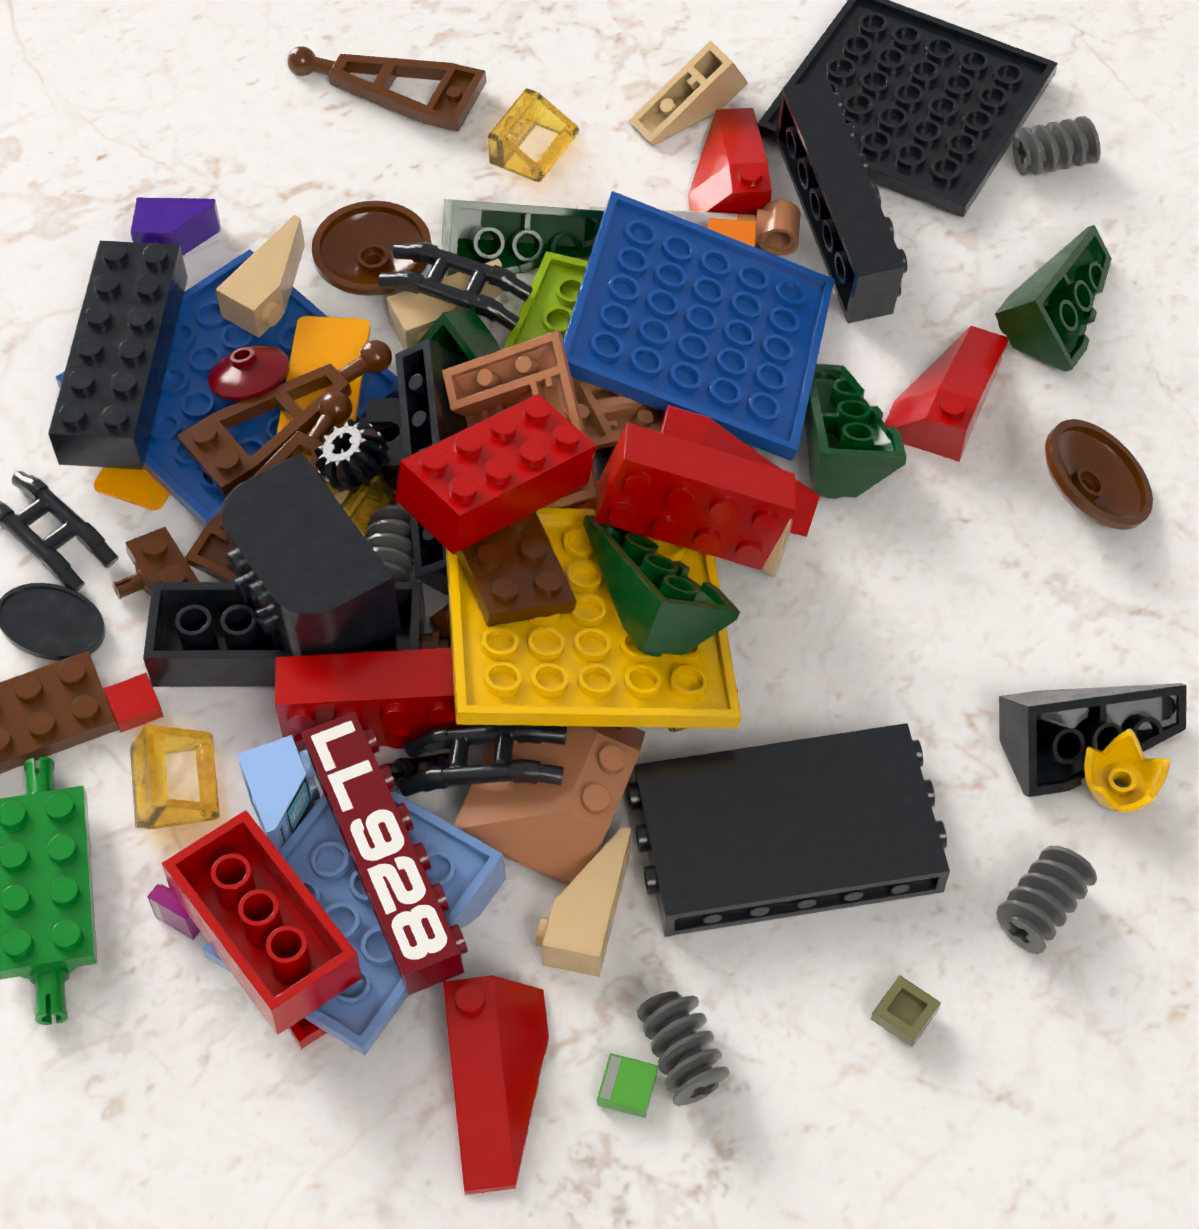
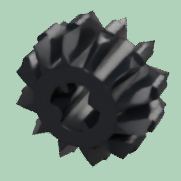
M350 418L344 427L334 425L333 433L321 436L324 445L314 450L317 456L315 465L318 468L319 474L332 488L337 489L339 492L349 490L355 494L361 485L370 488L371 480L374 477H382L381 467L390 462L387 455L389 447L386 444V439L373 425L368 424L365 420L356 423Z

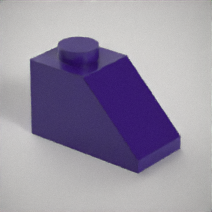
M137 197L130 231L132 241L180 245L183 256L220 232L221 224L216 200L207 198Z

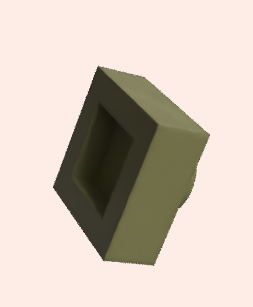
M899 975L874 1009L871 1020L913 1047L939 1011L941 1002Z

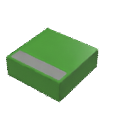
M610 1053L598 1093L597 1105L646 1118L658 1074V1065Z

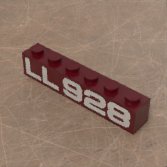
M354 711L302 731L305 748L311 759L316 777L408 996L463 974L464 968L461 955L468 952L465 939L458 924L449 927L444 912L449 911L450 908L440 883L431 885L426 875V871L432 869L428 855L422 842L413 845L408 831L414 829L410 814L405 803L402 802L396 805L390 793L397 790L396 784L387 763L379 766L374 754L380 752L371 726L368 725L362 728Z

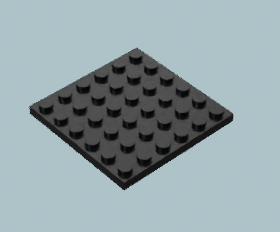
M847 0L784 87L828 78L833 92L838 93L841 97L846 124L851 123L856 139L855 146L858 153L864 154L867 160L869 180L964 217L1012 143L1015 133L1022 127L1055 76L1058 63L890 0ZM782 91L757 123L761 137L777 143L775 135Z

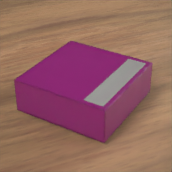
M157 883L147 896L155 917L194 940L200 930L170 889L163 884L159 885Z

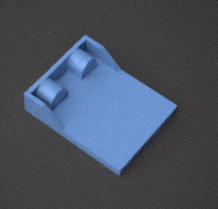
M395 791L390 792L396 805L404 802L414 826L413 830L408 831L413 845L422 842L432 867L431 870L426 871L430 884L440 883L445 893L450 910L444 912V916L449 927L458 924L460 930L481 915L506 880L503 854ZM323 794L279 850V853L358 953L362 979L304 1018L365 1056L406 1000L408 993ZM207 942L202 949L205 957L230 972L210 943Z

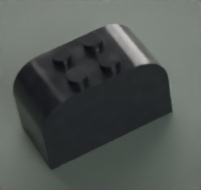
M302 452L240 483L228 494L222 507L221 516L229 547V552L226 553V556L236 576L233 579L234 587L244 603L252 601L257 610L254 613L266 635L274 633L283 648L291 656L356 653L401 629L393 575Z

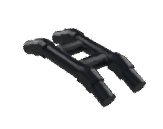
M413 242L412 244L396 243L393 247L395 259L413 260V262H424L432 265L426 278H424V275L412 271H399L398 273L381 272L378 278L379 286L382 289H398L399 291L415 294L421 293L466 309H474L478 315L484 316L492 322L496 321L510 331L516 327L520 317L504 308V305L497 300L481 294L486 281L505 292H510L524 302L533 290L531 286L518 279L517 275L506 268L475 261L439 249L438 246L427 242ZM448 269L471 276L465 290L442 283Z
M17 471L13 474L12 484L24 491L25 495L34 501L16 515L8 505L0 501V526L5 528L42 562L43 566L56 579H59L65 587L78 592L85 585L84 581L71 568L69 562L57 551L75 536L106 569L119 559L117 554L105 542L103 536L89 522H85L58 498L42 480L23 471ZM49 512L62 525L42 539L29 526Z
M480 725L456 728L440 726L423 731L421 735L406 740L404 743L405 752L408 756L415 757L426 752L432 753L441 749H450L448 767L445 768L444 765L427 767L419 770L415 775L401 779L399 781L400 792L403 796L408 797L423 791L427 793L435 789H446L447 786L513 781L514 783L537 784V782L561 785L564 771L563 766L541 764L540 761L528 759L512 760L514 741L518 743L541 744V742L565 745L567 727ZM495 743L493 764L467 766L469 745Z

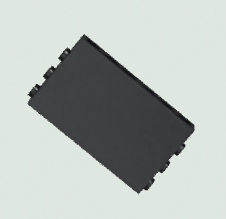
M908 723L635 764L634 783L627 784L628 802L631 811L639 810L641 824L635 825L636 841L639 853H648L650 866L643 867L647 894H656L664 936L944 892L950 873L944 848L947 847L946 830L942 820H935L932 807L935 806L933 785L930 779L924 780L920 768L923 766L922 747L918 739L912 740Z

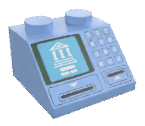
M292 735L237 754L249 799L259 826L278 852L314 807L313 801L321 798L314 779L315 771L306 749L298 752Z

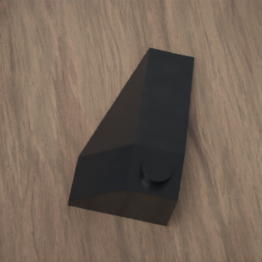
M1173 683L1039 690L999 696V741L1023 794L1027 797L1067 792L1082 785L1081 780L1085 778L1084 762L1087 747L1103 751L1114 738L1127 729L1133 730L1143 752L1186 730L1187 685Z

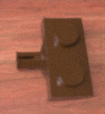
M162 527L125 542L127 554L135 566L136 574L116 582L114 581L112 585L120 600L140 590H144L151 596L153 582L199 581L166 527Z

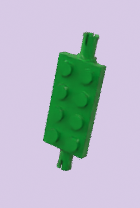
M39 757V769L35 768L34 758L25 761L26 795L0 799V980L13 977L30 979V982L35 985V1021L41 1025H52V1014L56 1015L57 1024L68 1019L65 982L69 979V974L77 967L97 964L87 793L84 786L54 790V761L48 757Z

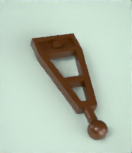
M305 46L293 48L287 57L288 67L295 75L306 76L312 72L329 75L330 84L423 124L456 132L460 131L487 82L485 70L448 62L340 54L336 61L316 57L314 52ZM350 73L377 75L372 83ZM396 77L440 81L427 105L389 90Z
M369 341L360 349L359 358L338 371L330 363L280 384L266 394L240 401L212 413L178 434L179 443L226 498L236 486L252 478L297 431L304 434L311 431L320 417L319 402L326 393L340 391L349 397L352 394L349 383L366 372L381 373L387 370L392 362V352L389 346L382 341ZM326 386L330 387L304 411L294 401ZM279 408L290 420V423L250 457L227 429Z
M340 391L326 393L319 402L320 417L309 434L306 435L297 431L254 476L302 452L310 456L308 462L320 477L318 468L315 465L317 456L314 450L324 445L321 436H327L334 425L342 424L350 418L353 409L350 398ZM221 509L207 523L185 556V559L190 566L222 582H233L236 576L226 556V553L229 552V547L222 523Z

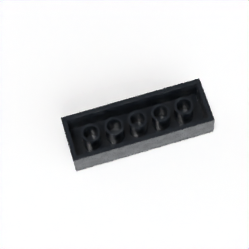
M828 78L783 87L775 139L828 275L835 279L833 287L846 321L849 324L893 314L897 297L901 295L903 273L907 272V258L903 249H898L894 241V227L890 217H885L883 214L879 189L876 185H871L868 177L867 160L864 154L858 153L855 146V132L851 123L846 124L841 97L838 93L833 92Z
M99 240L48 432L59 465L143 470L188 279L180 245Z
M394 581L401 629L356 653L421 649L422 633L425 630V604L422 581ZM153 582L143 660L152 687L275 686L276 657L291 655L283 648L274 633L269 635L264 633L254 613L257 610L252 601L247 603L242 601L233 582Z

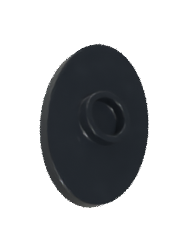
M30 583L15 587L0 598V629L14 646L30 655L42 659L60 661L85 651H89L92 654L104 641L106 628L100 611L88 598L70 588L50 583Z

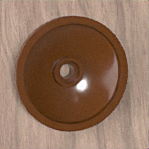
M363 201L338 209L319 225L312 240V257L318 273L333 287L356 295H382L398 289L380 288L378 278L381 272L398 273L399 271H412L422 274L428 265L424 262L395 259L393 256L394 245L396 243L412 244L413 242L432 244L425 222L412 210L392 202Z
M1077 419L1065 420L1050 431L1045 443L1048 471L1059 492L1074 509L1101 526L1119 530L1136 528L1149 517L1153 506V496L1148 478L1133 454L1117 438L1093 423Z

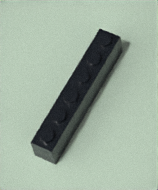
M430 338L395 354L404 459L466 429L465 416L455 413L450 409L442 370L459 365V359ZM410 514L415 579L422 581L444 595H448L446 547Z

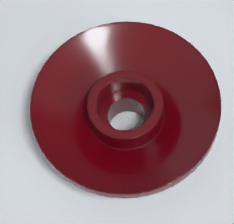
M253 345L242 347L224 356L213 366L208 376V384L212 393L224 400L241 401L256 398L273 390L285 379L290 369V363L286 353L275 346Z

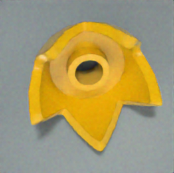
M1127 729L1114 738L1103 751L1087 747L1084 762L1085 779L1092 796L1101 805L1117 812H1133L1144 809L1157 800L1156 796L1167 778L1171 761L1163 758H1145L1135 733L1132 729ZM1114 781L1123 782L1128 787L1121 788L1114 783Z

